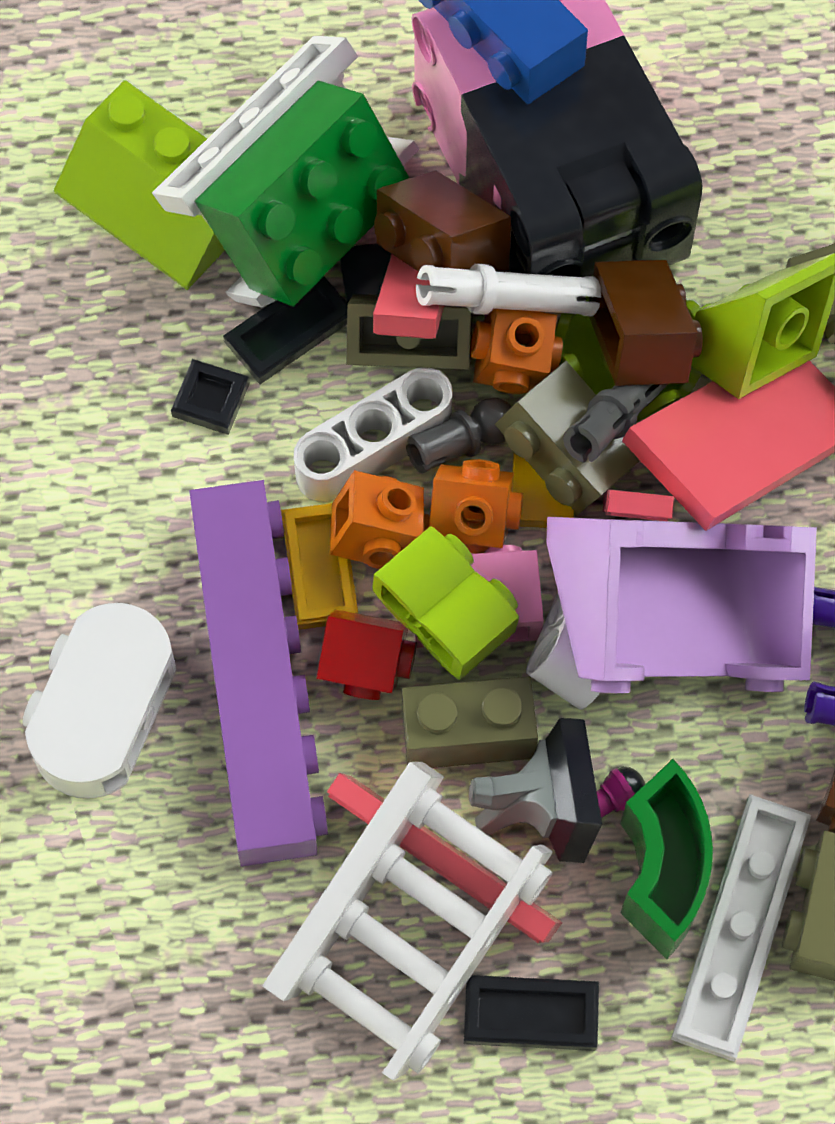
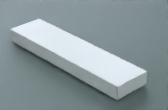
M749 794L671 1040L735 1062L810 822V814Z

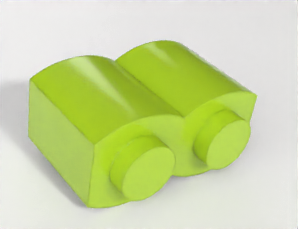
M430 526L374 574L372 590L384 606L408 630L417 636L430 654L460 681L516 632L519 615L515 610L518 608V603L510 590L502 582L495 578L488 582L474 571L471 566L474 563L473 556L459 538L450 533L444 537L435 528Z

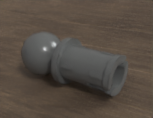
M486 398L474 406L470 416L465 411L457 410L451 413L450 420L443 422V424L409 436L406 451L412 465L418 472L423 474L446 461L464 454L468 457L479 454L481 442L488 445L506 442L504 435L494 424L512 406L500 398Z

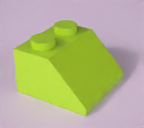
M835 253L776 271L752 284L744 285L738 291L713 304H706L700 308L692 320H698L701 325L703 345L700 356L693 358L692 367L737 399H740L817 357L835 298Z

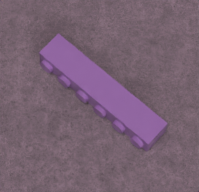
M264 480L189 490L240 867L316 856V836L328 835L323 796L310 798L307 775L319 773L314 735L301 736L298 714L309 713L310 707L305 674L292 676L289 655L301 653L296 615L288 617L283 615L281 596L292 595V585L288 558L275 559L272 540L273 538L284 537L279 500L267 502Z

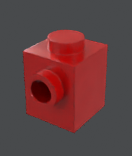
M335 609L327 618L316 679L344 684L343 693L352 697L380 700L381 692L393 693L399 678L410 679L417 642L406 640L408 629L401 622Z

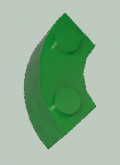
M674 759L667 763L626 802L620 822L634 843L639 865L637 880L628 891L620 913L666 960L686 937L700 909L709 885L713 860L712 833L703 801L690 778Z

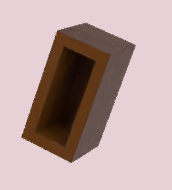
M436 170L377 189V216L374 220L376 244L418 272L423 265L470 270L474 264L492 266L496 272H509L511 216Z
M667 260L595 262L593 277L599 281L601 298L589 297V302L600 303L596 314L589 316L615 385L688 383L693 358L699 357L702 351V329L698 320H692L686 306L684 286L676 283Z

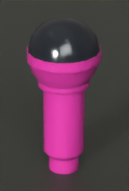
M624 766L610 771L604 782L600 785V789L597 790L601 818L612 811L616 813L624 811L626 802L645 785V781L638 771Z

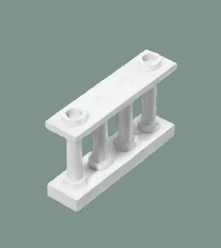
M313 36L152 192L166 212L194 217L202 215L204 218L194 201L318 80L346 88L342 83L344 78L343 71L359 57L347 38ZM388 137L405 168V164L420 150L414 140ZM242 276L226 291V294L235 302L262 308L264 305L276 301L273 298L250 290Z
M409 762L262 985L283 1002L298 997L302 991L308 995L315 991L388 1043L397 1051L382 1073L393 1081L404 1075L409 1068L416 1073H420L441 1042L438 1037L433 1035L439 1023L520 901L522 900L530 906L539 896L552 875V871L544 865L553 851L543 844L532 846L525 858L521 859L440 803L442 795L435 790L444 776L423 762ZM412 825L419 829L424 825L428 826L508 882L486 916L404 859L406 851L401 849L399 845ZM376 880L382 885L389 880L471 938L450 971L444 969L367 914L369 907L362 901ZM339 936L345 940L351 936L434 994L413 1027H410L331 970L332 962L326 958V955Z

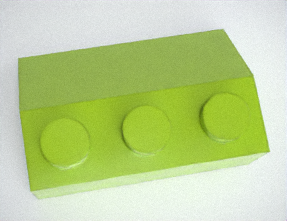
M124 79L85 119L53 189L54 193L186 290L225 251L202 215L194 217L166 212L152 194L207 138Z

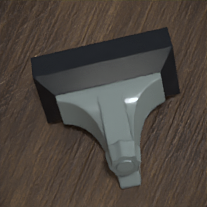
M559 718L546 739L539 740L531 760L519 773L497 777L473 778L469 787L470 804L473 807L484 808L475 817L476 828L490 836L507 826L516 823H528L539 831L542 838H549L559 862L585 863L602 826L585 720Z

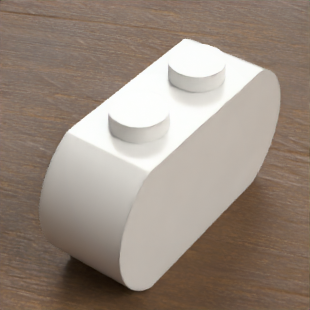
M108 603L93 607L79 615L69 636L65 634L59 636L49 659V669L53 670L44 691L36 690L32 694L23 715V726L27 727L25 730L27 745L39 772L53 788L77 798L89 799L106 796L127 784L176 673L171 643L162 624L152 614L140 607L125 603Z

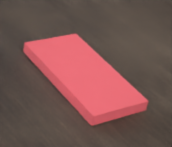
M811 361L802 364L740 399H737L712 381L631 426L622 442L698 524L707 531L835 453V386Z

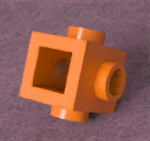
M493 308L483 322H476L470 344V357L476 358L473 382L490 385L498 391L510 394H524L532 390L559 367L563 340L562 337L555 336L557 315L539 311Z
M479 459L466 460L463 462V466L440 464L433 479L429 527L432 526L444 537L449 533L455 535L471 553H485L491 547L503 548L508 529L519 530L523 493L512 492L514 472L500 471L498 463Z
M354 470L332 503L330 555L363 562L372 568H382L429 528L430 516L424 513V487L400 482L389 476H376Z

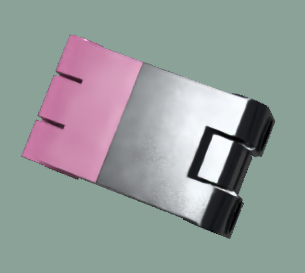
M559 0L588 29L585 66L528 105L512 88L506 90L496 82L489 70L488 63L473 47L466 49L456 40L450 30L448 21L434 7L412 14L415 82L412 84V91L417 106L423 105L431 121V126L427 128L433 132L458 184L511 216L509 272L584 278L585 276H593L595 262L667 260L668 265L689 258L702 197L703 185L701 174L693 154L683 144L605 0Z

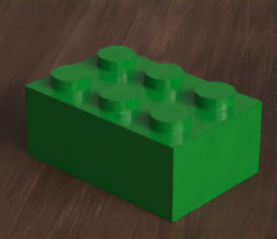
M318 80L194 202L248 288L294 306L374 226V220L377 216V189L410 179L365 95Z

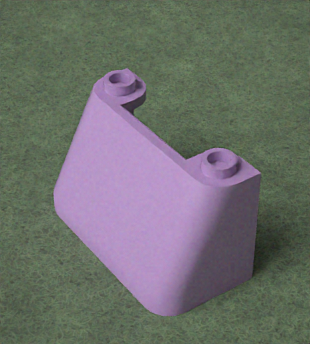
M547 517L546 544L579 678L591 679V691L602 693H631V681H642L644 677L729 676L746 678L745 690L760 692H783L784 680H810L817 527L718 523L705 531L698 522Z

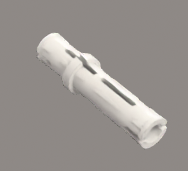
M474 264L470 270L423 265L418 272L417 278L420 280H430V285L416 284V296L421 306L468 307V310L474 314H488L494 308L593 316L596 314L600 303L586 301L585 296L601 298L600 284L595 277L585 276L583 278L496 272L492 266L486 264Z

